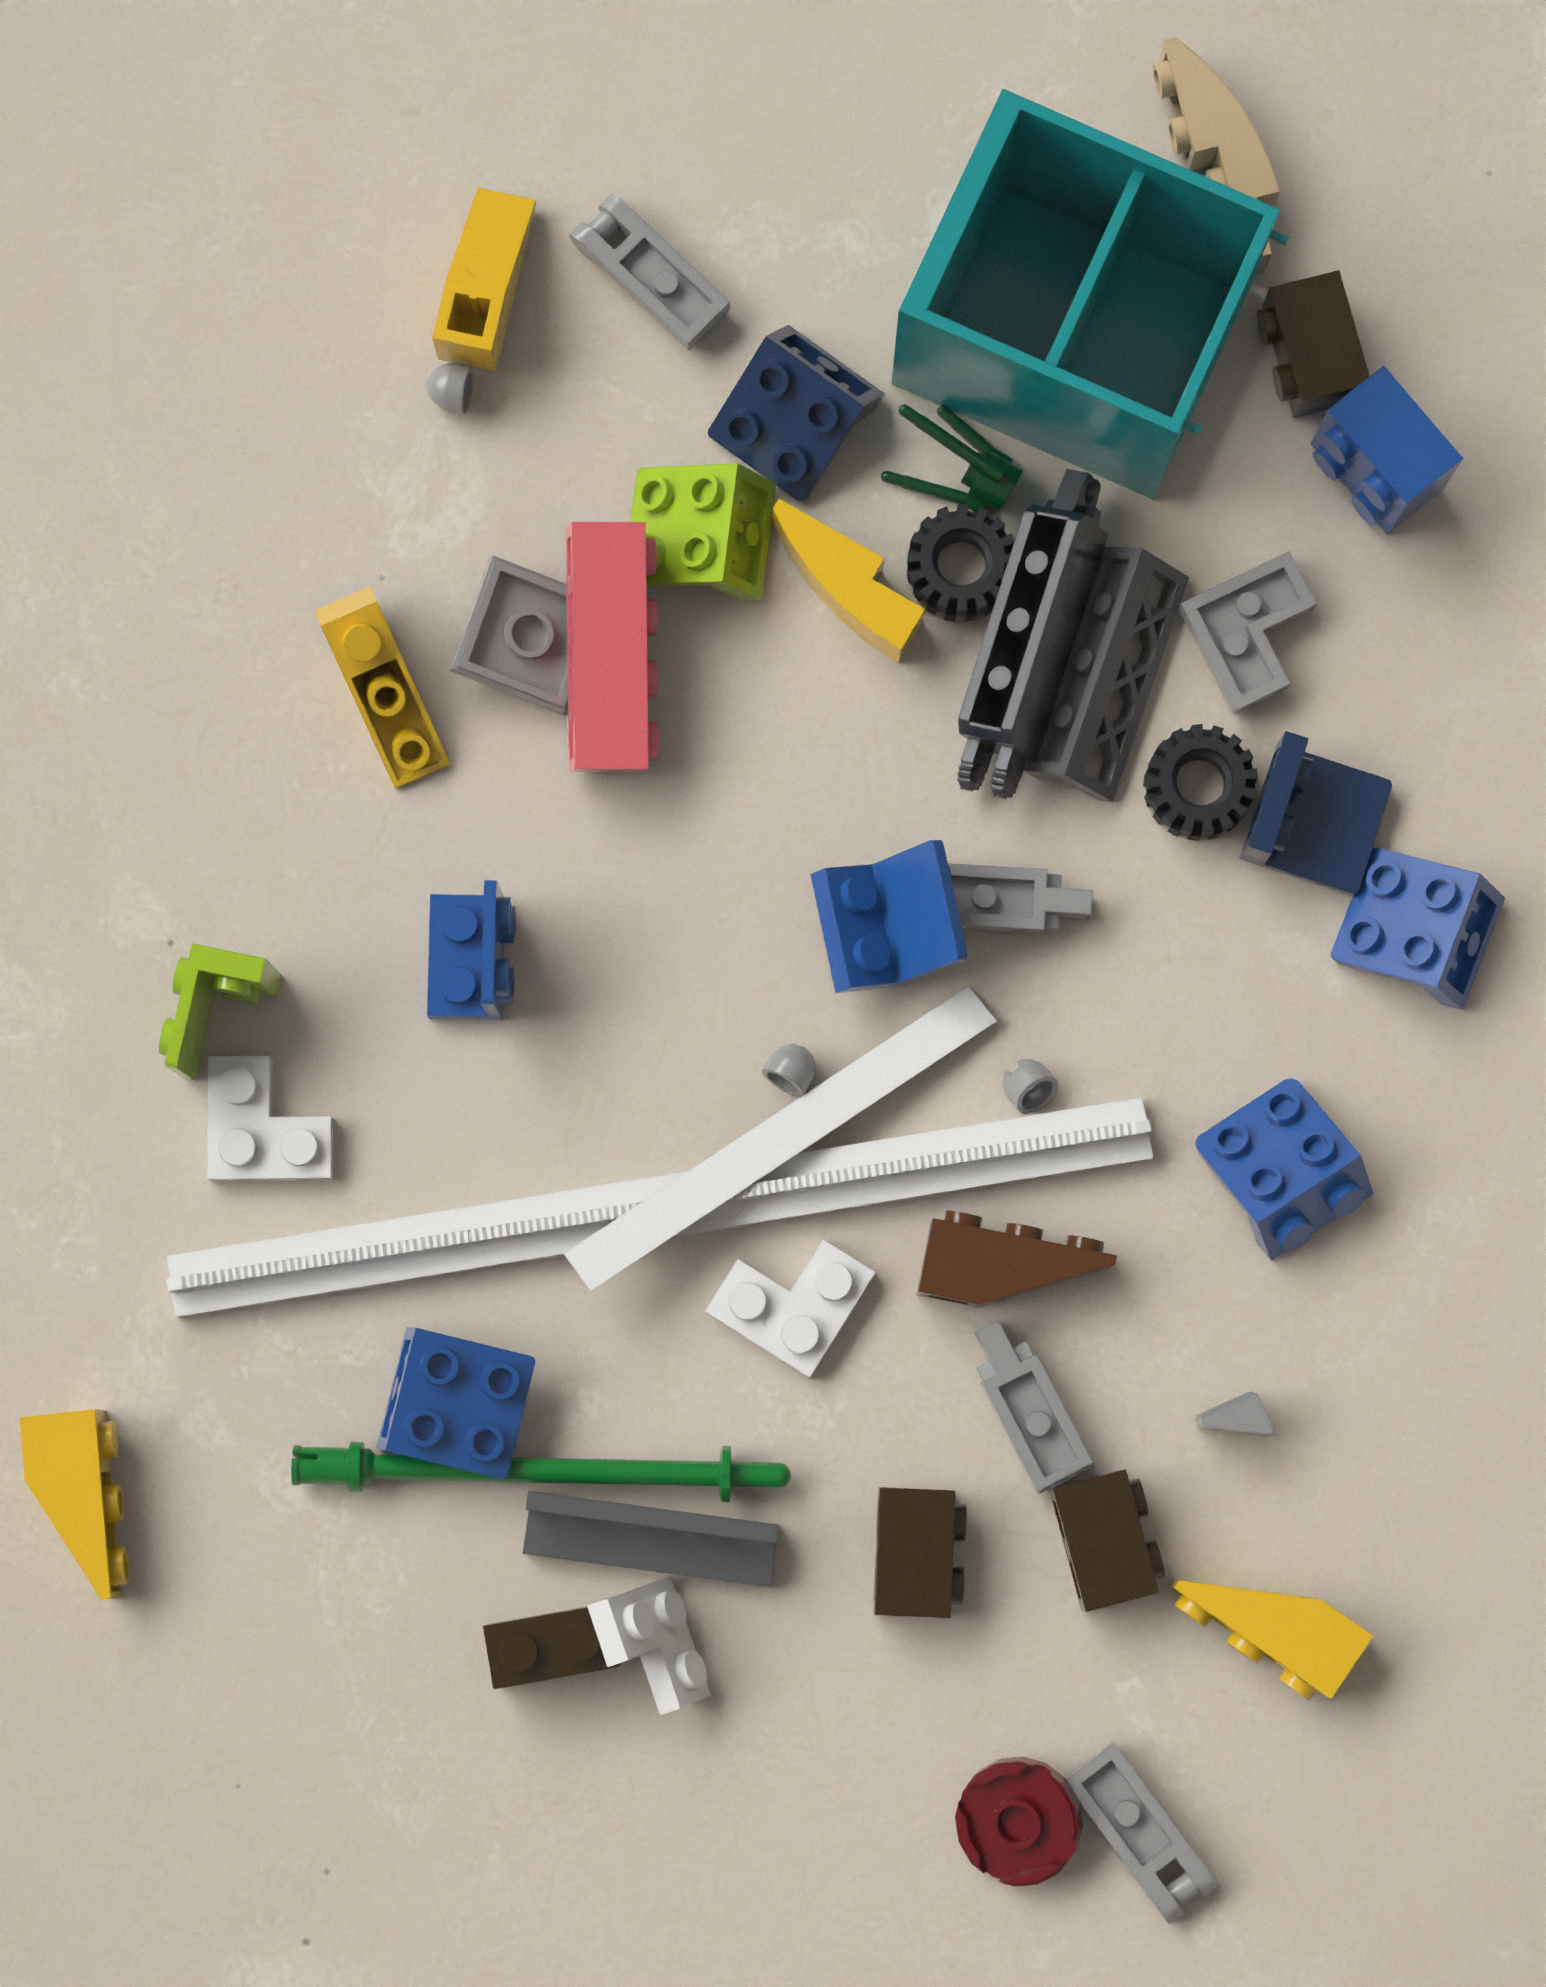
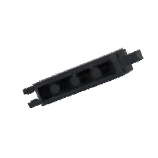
M1066 469L1055 499H1049L1045 506L1032 504L1023 513L958 716L959 734L967 739L961 758V765L957 773V781L962 790L971 792L979 790L985 780V774L988 771L994 753L998 754L994 767L995 771L992 774L990 788L994 793V797L1002 799L1007 797L1013 798V794H1016V789L1018 788V782L1021 780L1026 761L1035 763L1037 761L1108 538V534L1099 526L1101 511L1096 508L1101 484L1088 472Z

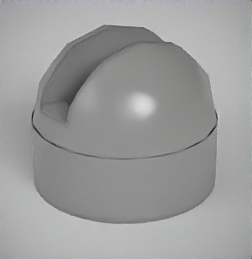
M448 363L432 371L427 381L428 394L432 401L446 411L461 414L467 412L474 386L473 366Z
M790 1044L780 1047L770 1056L762 1069V1074L780 1090L790 1095L801 1097L807 1092L814 1080L816 1065L813 1055L805 1047Z
M1020 1059L1017 1061L1020 1066L1013 1073H1010L1008 1070L1005 1072L1003 1087L1007 1098L1020 1113L1029 1114L1041 1109L1053 1098L1058 1088V1081L1040 1062L1032 1059Z

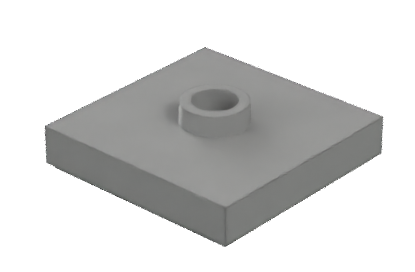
M492 555L488 559L449 671L559 714L565 713L568 708L566 584Z

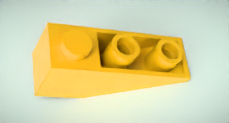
M477 188L445 281L432 336L438 360L497 372L536 207L535 199Z
M366 587L314 610L394 788L396 789L450 765L371 587Z
M98 1409L19 1417L25 1482L100 1599L121 1598L120 1585L129 1583V1560L126 1547H117L115 1522L123 1521L124 1500L120 1484H112L110 1459L118 1458L119 1454L118 1433L115 1422H106V1411Z
M1173 1579L1168 1585V1588L1180 1595L1174 1604L1176 1608L1204 1627H1206L1211 1618L1232 1632L1226 1641L1227 1644L1256 1664L1265 1655L1284 1669L1278 1680L1308 1701H1310L1315 1692L1323 1697L1332 1699L1374 1637L1322 1599Z

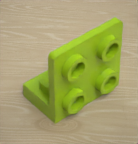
M739 463L640 468L636 475L630 522H646V538H655L657 549L655 575H646V587L709 585L739 601H761L776 484Z
M192 943L189 958L180 957L174 973L173 993L180 995L175 1019L166 1018L160 1035L159 1054L166 1056L165 1067L182 1078L195 1080L216 990L222 992V997L257 1005L260 995L277 998L282 974L266 958Z

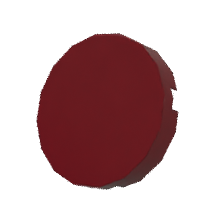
M1024 1756L1001 1758L980 1769L963 1790L955 1814L958 1842L970 1863L983 1874L987 1872L992 1877L1000 1879L999 1882L1013 1887L1038 1885L1057 1875L1078 1849L1083 1829L1080 1801L1068 1780L1047 1763Z

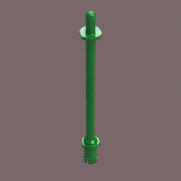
M350 1442L349 1448L302 1447L301 1445H294L292 1454L295 1458L291 1460V1480L293 1486H300V1484L347 1485L348 1491L362 1492L364 1485L368 1486L374 1479L719 1486L721 1501L730 1502L731 1487L779 1488L786 1486L792 1476L789 1467L783 1463L731 1462V1446L722 1447L720 1461L512 1457L508 1475L504 1479L403 1455H376L370 1448H365L364 1442Z

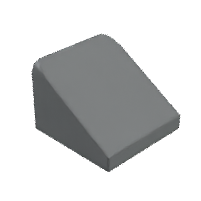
M1253 1391L1244 1393L1196 1415V1419H1194L1198 1429L1266 1437L1276 1435L1258 1393H1253Z

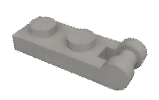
M611 193L599 205L601 213L588 225L582 222L569 237L582 254L599 265L689 351L730 310V301L622 199ZM619 230L628 237L614 250L606 240Z
M1113 1741L1065 1776L1079 1799L1081 1806L1168 1924H1171L1184 1914L1181 1907L1199 1893L1205 1898L1219 1887L1212 1874ZM1173 1859H1176L1184 1873L1165 1887L1156 1875V1872Z

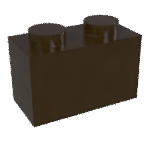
M1340 270L1269 287L1262 304L1263 309L1257 310V323L1264 345L1273 344L1278 361V366L1273 367V380L1278 398L1281 402L1289 400L1293 418L1328 410L1370 377Z
M1124 1469L1049 1489L1081 1611L1088 1612L1159 1593L1156 1579L1165 1577V1569L1156 1540L1145 1542L1139 1518L1148 1516L1149 1511L1139 1479L1129 1481L1127 1471Z
M878 1488L874 1615L951 1618V1605H963L964 1567H953L954 1541L965 1542L967 1507L966 1504L955 1503V1490Z
M587 1606L490 1623L483 1626L493 1690L617 1668L622 1665V1663L607 1667Z

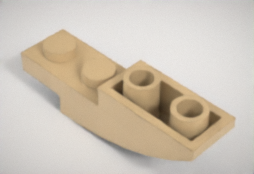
M1177 37L1165 39L1159 62L1153 64V77L1159 98L1169 99L1174 118L1168 119V133L1175 155L1184 154L1187 169L1197 171L1212 167V169L1206 170L1207 178L1275 206L1280 190L1267 153L1242 106L1222 79L1199 55ZM1269 241L1263 254L1265 257L1257 275L1265 273L1271 258L1272 251Z

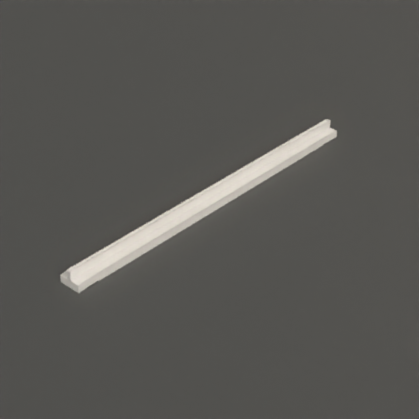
M1143 1098L802 1152L672 1238L1149 1161L1153 1159L1149 1135L1152 1132L1150 1120L1146 1118ZM688 1171L168 1255L167 1263L170 1278L166 1279L167 1289L169 1292H172L175 1317L182 1318L564 1256V1253Z

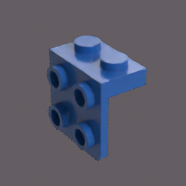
M1296 1079L1283 1080L1200 1134L1195 1142L1199 1155L1246 1212L1258 1245L1271 1261L1286 1251L1300 1248L1311 1238L1313 1233L1338 1217L1350 1215L1362 1205L1365 1199L1373 1195L1361 1155Z

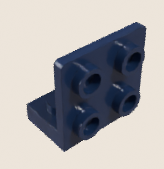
M787 325L765 336L708 429V436L765 478L774 482L797 501H804L810 496L855 423L872 414L885 393L796 329Z
M1285 731L1275 747L1239 859L1353 896L1359 891L1392 789V782L1389 779L1307 753L1305 750L1309 738Z

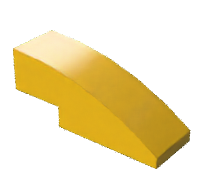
M778 499L773 507V525L788 555L809 586L836 617L865 642L897 663H900L923 624L925 609L878 582L883 574L884 558L787 502Z

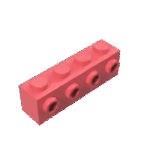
M571 522L566 528L568 772H643L649 769L648 758L658 757V723L648 722V697H656L658 692V666L656 660H647V636H656L657 603L656 599H647L646 575H655L657 549L655 538H646V522Z

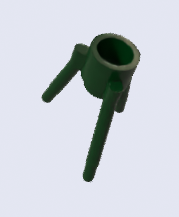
M906 404L901 405L898 411L902 417L970 464L960 482L969 487L970 490L967 493L891 471H883L881 473L882 481L956 504H969L968 509L976 513L979 507L984 508L986 505L999 512L1023 472L1022 469L1011 463L1013 459L995 449L964 420L944 405L937 408V414L974 447L978 453Z

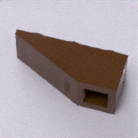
M946 1210L944 1220L933 1218L930 1222L916 1295L980 1307L1110 1269L1115 1265L1117 1255L1103 1253L1105 1242L1096 1239L1068 1235L1067 1243L1064 1245L1042 1240L1044 1230L1040 1228L1007 1223L1004 1233L981 1228L983 1218L980 1216Z

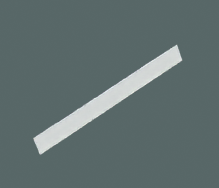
M969 986L564 1253L565 1257L589 1290H594L997 1022L972 989Z

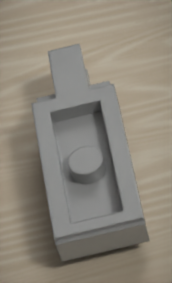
M948 863L963 929L1043 933L1044 930L1059 931L1060 919L1090 920L1092 915L1093 890L1061 888L1062 875L1049 874L1047 869Z
M998 1320L975 1331L974 1334L988 1359L987 1362L976 1367L982 1379L980 1384L1037 1494H1041L1094 1466L1038 1355L1032 1354L1026 1342L1013 1348Z

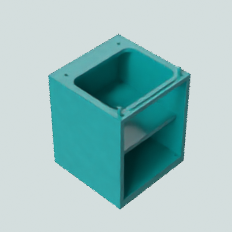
M1002 88L899 309L891 384L937 405H944L955 413L1154 500L1185 430L1198 435L1202 431L1203 426L1190 421L1262 264L1265 257L1263 254L1269 238L1283 245L1287 244L1289 236L1273 230L1281 209Z

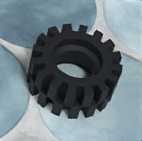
M958 504L957 511L949 512L947 506L937 510V515L933 519L927 516L921 522L920 530L917 533L914 532L907 557L908 584H912V594L918 602L923 600L927 604L926 610L931 614L935 615L939 611L945 614L944 620L955 622L956 616H965V622L976 620L977 614L984 612L985 616L992 613L1014 544L1012 534L1007 535L1005 533V523L999 517L995 521L988 518L989 511L981 507L978 508L977 513L968 511L969 504ZM956 542H966L980 550L985 560V570L979 579L970 584L958 585L948 581L941 574L938 567V557L948 545Z
M1195 724L1191 726L1190 730L1183 731L1180 728L1172 732L1170 738L1166 741L1163 740L1156 748L1144 775L1143 787H1146L1144 798L1147 807L1152 806L1154 810L1152 817L1156 822L1160 824L1163 821L1170 827L1167 832L1175 836L1179 832L1188 835L1187 840L1198 841L1200 837L1208 836V840L1219 837L1226 830L1228 832L1232 830L1245 816L1257 792L1255 783L1258 780L1257 768H1252L1251 762L1254 759L1249 749L1244 751L1239 746L1242 740L1234 733L1229 738L1222 734L1224 729L1222 727L1213 725L1211 730L1203 729V724ZM1206 761L1213 764L1220 771L1224 787L1221 796L1216 801L1207 805H1196L1187 801L1181 795L1177 786V775L1179 770L1189 762Z

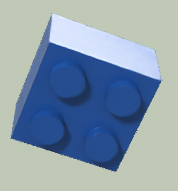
M1384 365L1326 411L1310 444L1315 449L1313 458L1322 472L1331 480L1335 481L1339 478L1354 495L1351 501L1362 519L1371 526L1378 524L1387 535L1441 493L1464 459Z

